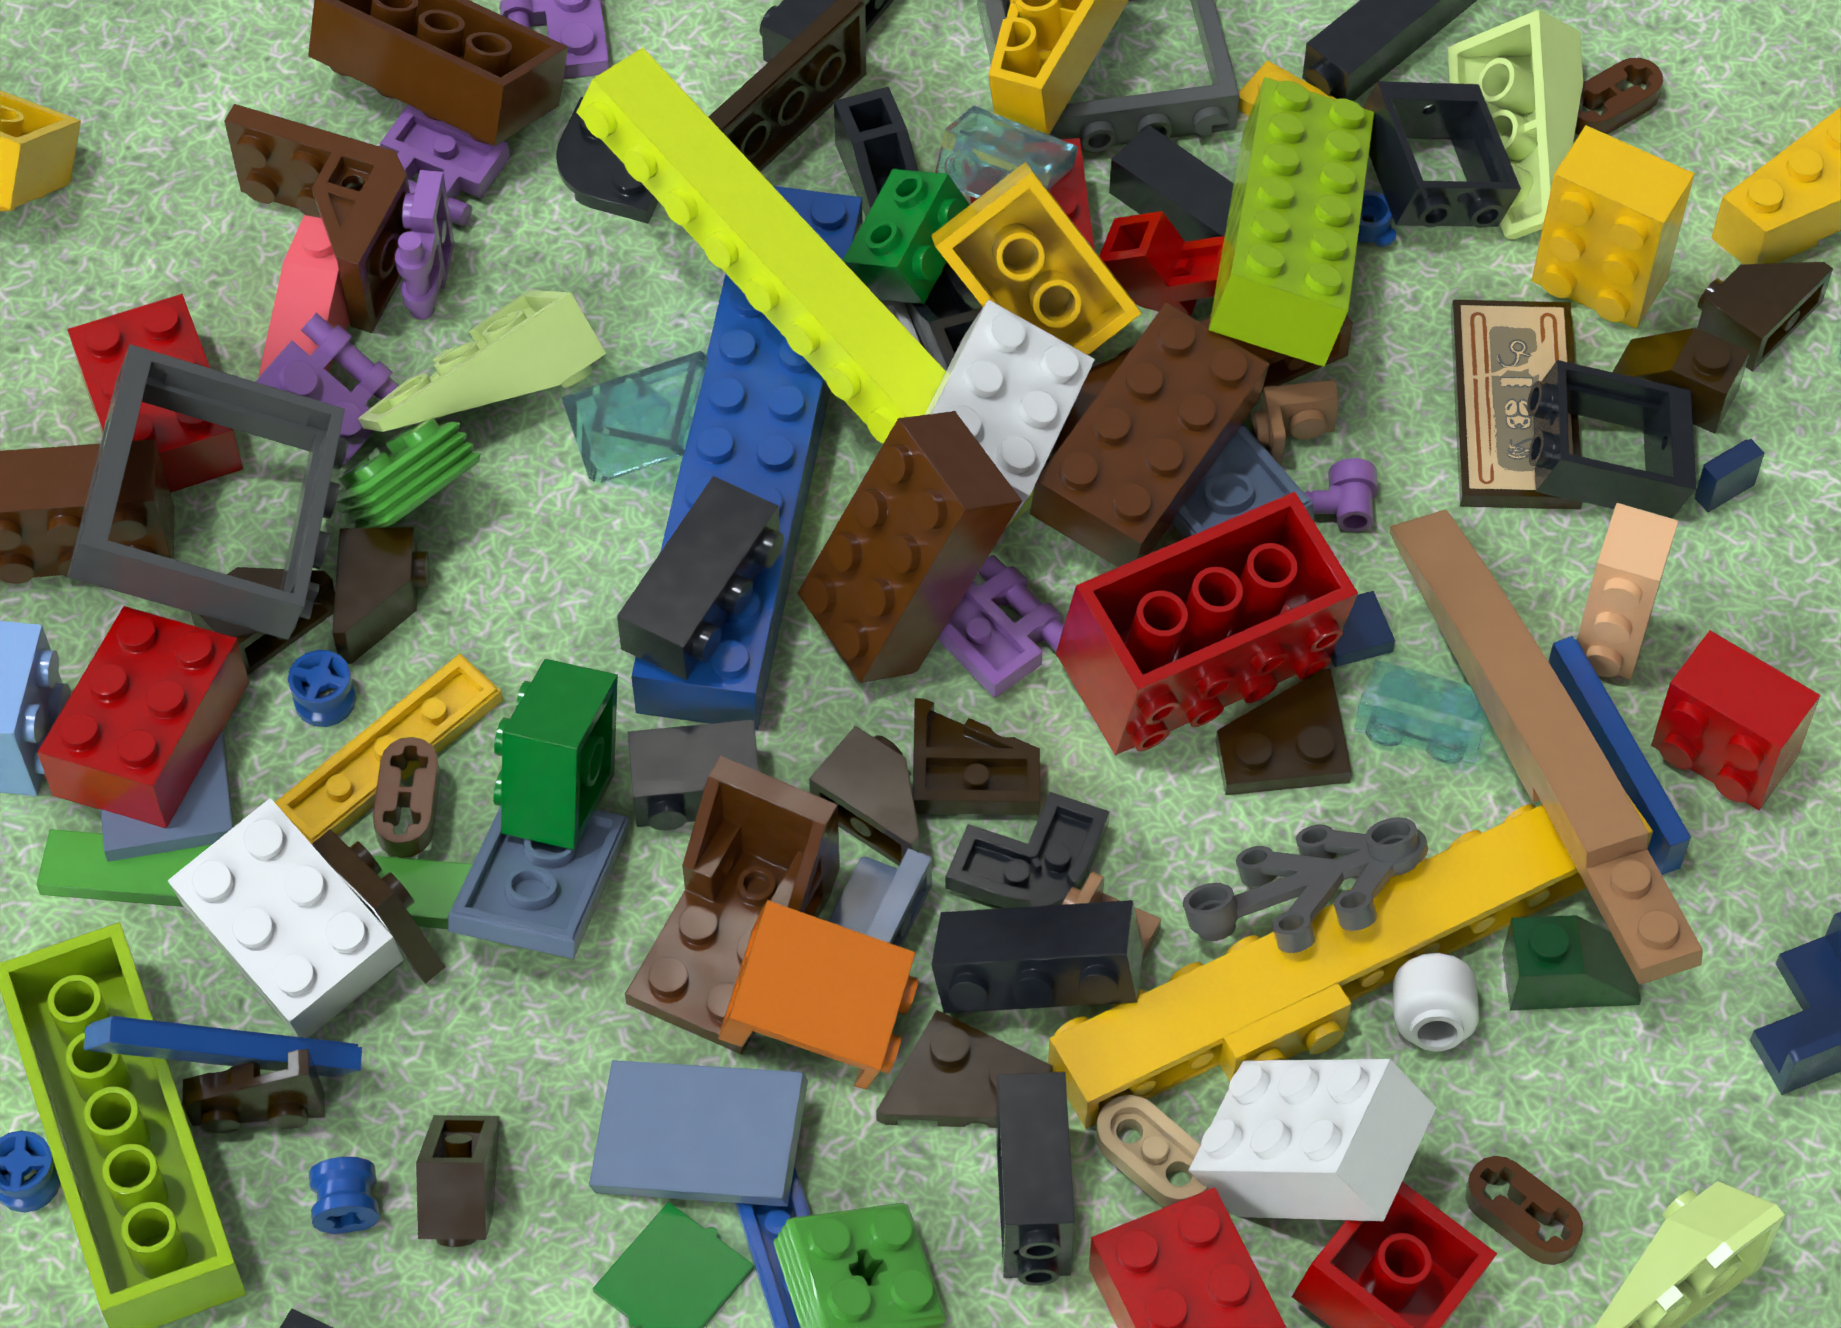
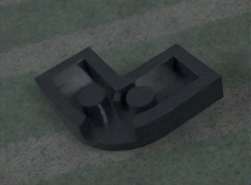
M580 97L557 146L556 160L561 179L575 193V200L580 204L595 210L648 224L659 201L641 182L635 180L628 173L624 163L611 149L588 130L584 120L576 113L583 97Z
M1050 792L1028 844L968 824L945 876V889L1002 908L1061 905L1072 887L1080 889L1084 884L1109 825L1110 811Z

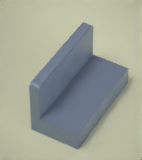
M908 848L898 869L869 857H861L828 922L902 947L932 887V857Z

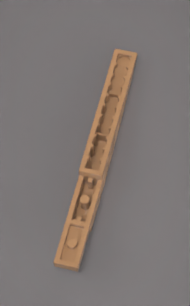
M1445 509L1390 526V534L1402 559L1533 803L1537 801L1542 802L1638 984H1645L1701 966L1703 949L1647 849L1649 834L1556 673L1509 599L1457 523Z

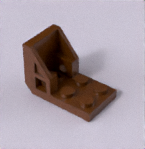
M234 104L224 122L241 192L246 193L257 202L263 204L280 203L299 209L305 215L322 219L338 264L350 321L349 324L353 328L373 333L402 279V276L397 271L395 253L399 248L398 239L403 233L412 231V229L403 227V203L405 195L410 193L407 174L396 152Z
M720 755L708 775L682 864L685 891L625 992V999L627 1005L742 1055L754 1031H752L743 1047L718 1039L754 923L767 900L817 918L820 916L831 896L840 869L838 804Z

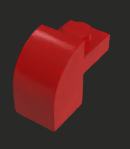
M1163 211L1114 218L1099 257L1135 304L1159 312L1164 304L1168 303L1191 317L1197 299L1214 297L1225 236L1185 242Z

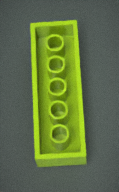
M1264 77L1242 134L1209 331L1325 367L1349 310L1374 117L1373 111L1364 109L1356 102L1348 99H1333L1308 91L1302 85L1292 81L1280 82Z
M118 922L1 962L0 992L100 1310L108 1327L157 1328L245 1296L246 1292L168 1059L84 1050L85 1028L90 1023L111 1016L154 1020L121 923Z

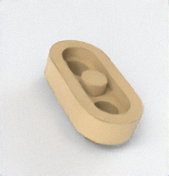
M1124 1095L1112 1099L1102 1108L1097 1119L1096 1141L1099 1150L1113 1165L1157 1203L1167 1207L1207 1190V1187L1203 1186L1188 1171L1201 1144L1153 1103L1139 1096ZM1124 1129H1133L1141 1135V1139L1135 1143H1125L1119 1139L1117 1134ZM1174 1171H1181L1186 1173L1191 1181L1184 1186H1176L1168 1181L1167 1175Z

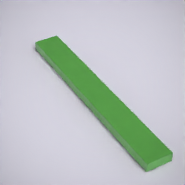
M50 829L36 885L40 895L184 907L168 880L211 845L107 862L104 853L103 833ZM373 856L382 869L378 876L382 879L391 872L414 899L415 903L408 907L407 911L418 927L448 929V914L472 864Z

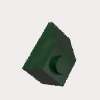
M1577 915L1511 918L1502 951L1510 1011L1640 1005L1641 999L1638 982L1611 932Z

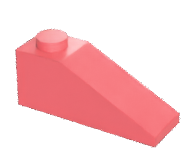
M308 215L303 216L283 261L258 378L291 341H294L308 355H311L316 350L318 345L301 331L316 312L333 328L339 324L347 330L350 323L338 264L321 218ZM332 359L324 368L328 372L334 359Z

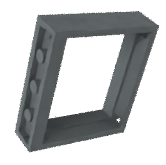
M977 0L990 64L993 59L1002 21L1006 19L1010 0ZM1190 0L1212 85L1067 104L1048 137L1005 125L1008 142L1080 138L1081 150L1099 152L1111 146L1128 144L1148 125L1167 138L1198 134L1204 137H1211L1213 132L1235 130L1239 91L1214 0Z
M129 344L115 382L67 577L289 640L299 617L310 619L313 603L319 592V584L310 582L312 567L320 569L329 543L330 534L320 531L323 518H331L339 494L340 484L330 480L332 470L341 469L349 445L346 438L340 437L345 409ZM141 402L309 451L280 590L108 541Z

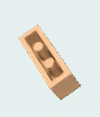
M1616 503L1598 558L1577 637L1578 643L1598 676H1620L1631 680L1651 618L1678 520Z

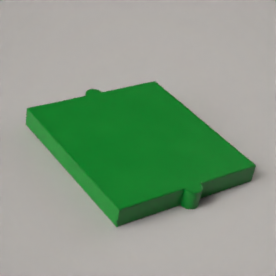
M667 1202L592 1289L596 1295L629 1319L630 1328H704L754 1270V1264L718 1239L716 1228H703L674 1205Z

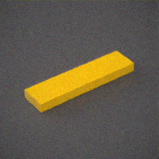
M459 653L274 803L311 844L329 829L338 835L374 806L380 760L384 750L392 742L400 738H420L431 744L438 754L503 701L502 691ZM408 761L406 769L401 771L403 781L410 777L416 769L420 768L418 761Z

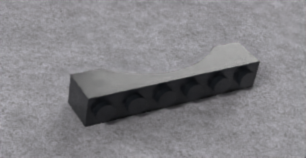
M889 86L834 101L835 146L857 197H862V209L865 216L868 215L892 169L919 171L907 127ZM946 262L941 275L938 277L924 304L904 302L920 344L945 371H947L964 335L983 308L948 262Z

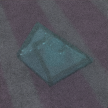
M702 351L691 353L561 397L590 480L594 483H603L684 455L708 361L706 354Z

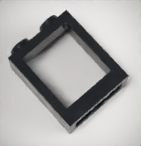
M1377 81L1363 106L1364 109L1374 112L1369 157L1395 225L1498 227L1520 192L1521 187L1479 84ZM1407 138L1451 139L1467 181H1423Z
M1561 360L1555 362L1542 381H1536L1532 386L1527 402V412L1529 416L1533 417L1534 437L1529 449V463L1535 467L1536 492L1615 509L1616 503H1620L1672 519L1696 491L1691 390ZM1568 413L1644 430L1645 471L1569 454Z
M1065 1072L997 1074L996 1148L1003 1278H1018L1021 1283L1032 1286L1047 1285L1057 1281L1059 1276H1071L1075 1216Z

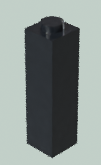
M1359 0L1306 43L1302 78L1328 96L1331 95L1336 99L1355 101L1477 0Z
M1148 125L1111 158L1109 193L1135 212L1145 214L1163 211L1185 242L1225 236L1234 183L1156 129Z

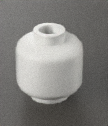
M1428 953L1408 960L1398 969L1392 983L1395 1026L1404 1039L1424 1050L1437 1052L1456 1047L1474 1033L1479 1023L1478 988L1476 975L1466 962L1452 955Z

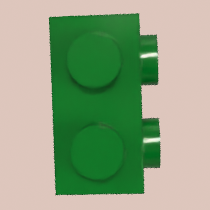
M892 169L842 261L878 299L924 304L947 262L935 247L931 235L970 204L947 173Z

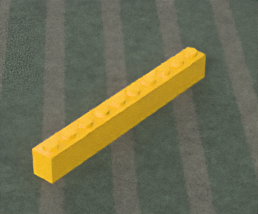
M1630 799L1631 803L1633 804L1635 810L1637 811V813H1638L1640 819L1642 820V822H1643L1645 828L1647 829V831H1648V833H1649V834H1648V846H1649V843H1650V840H1651V837H1652L1653 830L1651 829V827L1649 826V824L1646 822V820L1644 819V817L1642 816V814L1639 812V810L1637 809V807L1634 805V803H1633L1632 800ZM1527 804L1513 811L1502 824L1483 833L1480 830L1469 831L1458 837L1447 850L1428 859L1425 857L1410 872L1392 876L1374 899L1377 919L1369 927L1356 931L1343 929L1339 925L1333 903L1323 908L1312 922L1316 940L1312 946L1296 953L1281 951L1277 946L1274 932L1261 938L1257 935L1245 937L1232 945L1224 956L1205 965L1201 962L1188 964L1175 972L1169 982L1148 992L1144 989H1139L1137 1002L1117 1003L1112 1006V1009L1091 1019L1081 1016L1066 1022L1055 1032L1053 1037L1049 1038L1048 1064L1053 1066L1052 1072H1065L1067 1099L1084 1128L1087 1129L1097 1124L1100 1111L1114 1098L1134 1095L1148 1100L1220 1065L1223 1037L1337 983H1339L1351 1002L1393 982L1398 969L1412 958L1428 953L1449 955L1509 926L1511 918L1528 917L1587 887L1543 804L1538 807L1534 804Z

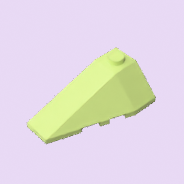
M1536 10L1448 47L1449 82L1479 84L1521 187L1520 192L1500 223L1504 236L1508 239H1517L1543 228L1554 173L1573 145L1583 88L1580 31L1541 10Z
M528 290L472 328L469 332L474 342L465 343L455 349H446L433 359L436 369L434 374L430 377L426 373L406 380L361 415L358 420L364 429L384 432L426 421L432 417L437 418L559 386L560 384L563 388H567L588 377L593 372L590 364L605 355L606 352L571 292Z
M1719 1181L1699 1195L1692 1189L1686 1191L1665 1209L1662 1217L1665 1219L1664 1223L1594 1328L1682 1327L1762 1267L1785 1214L1776 1204Z

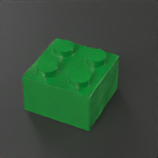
M544 659L532 682L524 681L517 696L516 709L511 718L503 717L501 719L494 741L495 755L502 756V769L497 777L493 795L494 805L501 807L502 834L572 850L575 849L614 776L618 674Z

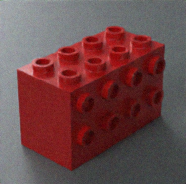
M1294 491L1076 585L1056 655L1115 756L1134 747L1139 752L1146 751L1164 741L1170 734V731L1188 723L1192 727L1205 725L1218 717L1223 712L1224 707L1242 699H1244L1245 703L1259 701L1273 692L1278 683L1297 675L1300 680H1304L1321 669H1325L1331 662L1330 657L1338 639L1343 635V627L1358 592Z

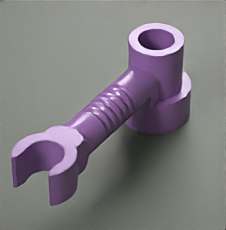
M1360 458L1340 460L1334 463L1328 471L1329 490H1313L1312 492L1307 490L1304 492L1313 503L1314 515L1336 514L1337 525L1340 529L1348 532L1364 531L1373 524L1372 500L1378 493L1377 469L1370 461Z

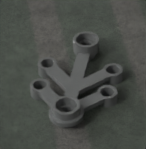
M1395 817L1377 822L1368 829L1366 834L1337 831L1322 824L1306 827L1296 836L1300 855L1273 852L1272 849L1266 846L1247 848L1237 856L1236 864L1242 883L1256 888L1234 895L1233 889L1230 886L1222 883H1207L1194 888L1183 899V907L1189 927L1205 941L1222 940L1235 931L1238 918L1298 897L1286 913L1281 914L1273 921L1272 928L1277 946L1281 951L1287 953L1300 952L1309 948L1315 942L1316 935L1312 922L1343 881L1360 875L1351 890L1344 891L1336 897L1334 907L1339 925L1343 929L1356 931L1367 928L1377 919L1374 899L1392 876L1410 872L1427 855L1428 844L1426 837L1410 819ZM1337 853L1345 855L1343 857L1334 859ZM1277 876L1284 877L1279 880L1273 881Z

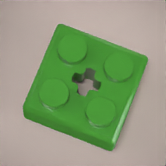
M432 417L418 426L416 424L409 426L390 439L386 445L392 452L391 454L387 455L386 452H382L371 460L365 458L340 475L338 479L344 487L339 490L336 503H341L340 512L348 513L347 522L355 523V528H383L393 525L479 463L481 453L472 452L474 443L465 442L467 433L458 432L460 423L448 422L439 426Z
M905 1203L789 1218L786 1220V1225L782 1227V1231L778 1233V1237L774 1239V1247L800 1328H941L942 1324L946 1322L947 1318L909 1206Z

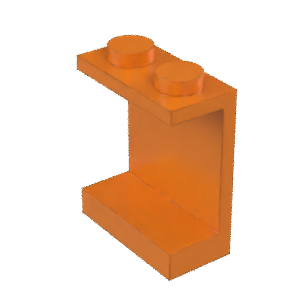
M767 900L754 923L718 1039L743 1047L752 1031L859 1068L854 1087L867 1090L880 1071L886 1074L890 1073L897 1057L901 1036L892 1034L897 1014L906 1015L917 990L919 978L909 975L916 952Z

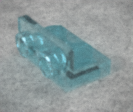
M973 105L945 129L935 173L949 174L962 193L978 199L1024 162H1027L1050 192L1051 187L1073 168L1078 146Z
M1375 659L1366 690L1360 698L1354 731L1366 734L1370 740L1379 745L1391 747L1401 744L1426 751L1432 758L1443 763L1455 764L1465 762L1475 765L1489 720L1470 685Z

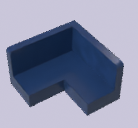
M1841 912L1833 915L1825 936L1780 953L1776 961L1777 968L1803 1011L1754 1030L1750 1038L1751 1044L1781 1095L1841 1072Z

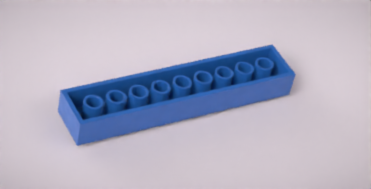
M773 186L843 260L863 224L862 197ZM725 274L661 551L713 476L778 505L780 533L784 535V543L775 563L770 568L762 567L753 580L752 593L743 611L738 615L731 613L721 628L720 642L713 656L705 663L699 661L687 680L638 657L635 658L631 678L637 714L708 724L754 719L755 730H758L831 390L827 382L809 362L792 350L786 338L769 319L749 303L743 291L727 274Z

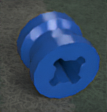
M329 650L311 651L295 660L289 669L288 683L296 713L304 722L318 727L336 725L346 719L354 709L356 701L348 663L341 655ZM333 688L332 693L319 697L320 692Z
M23 1130L10 1132L0 1137L1 1204L12 1211L23 1213L39 1210L49 1204L58 1193L61 1183L50 1148L45 1139L34 1132ZM31 1170L37 1172V1174H33L30 1179L23 1183L24 1176L28 1175Z
M337 1157L321 1161L310 1169L309 1185L311 1190L317 1194V1202L311 1209L314 1228L329 1234H339L366 1230L378 1222L380 1219L378 1202L371 1197V1189L377 1182L374 1163L359 1157Z

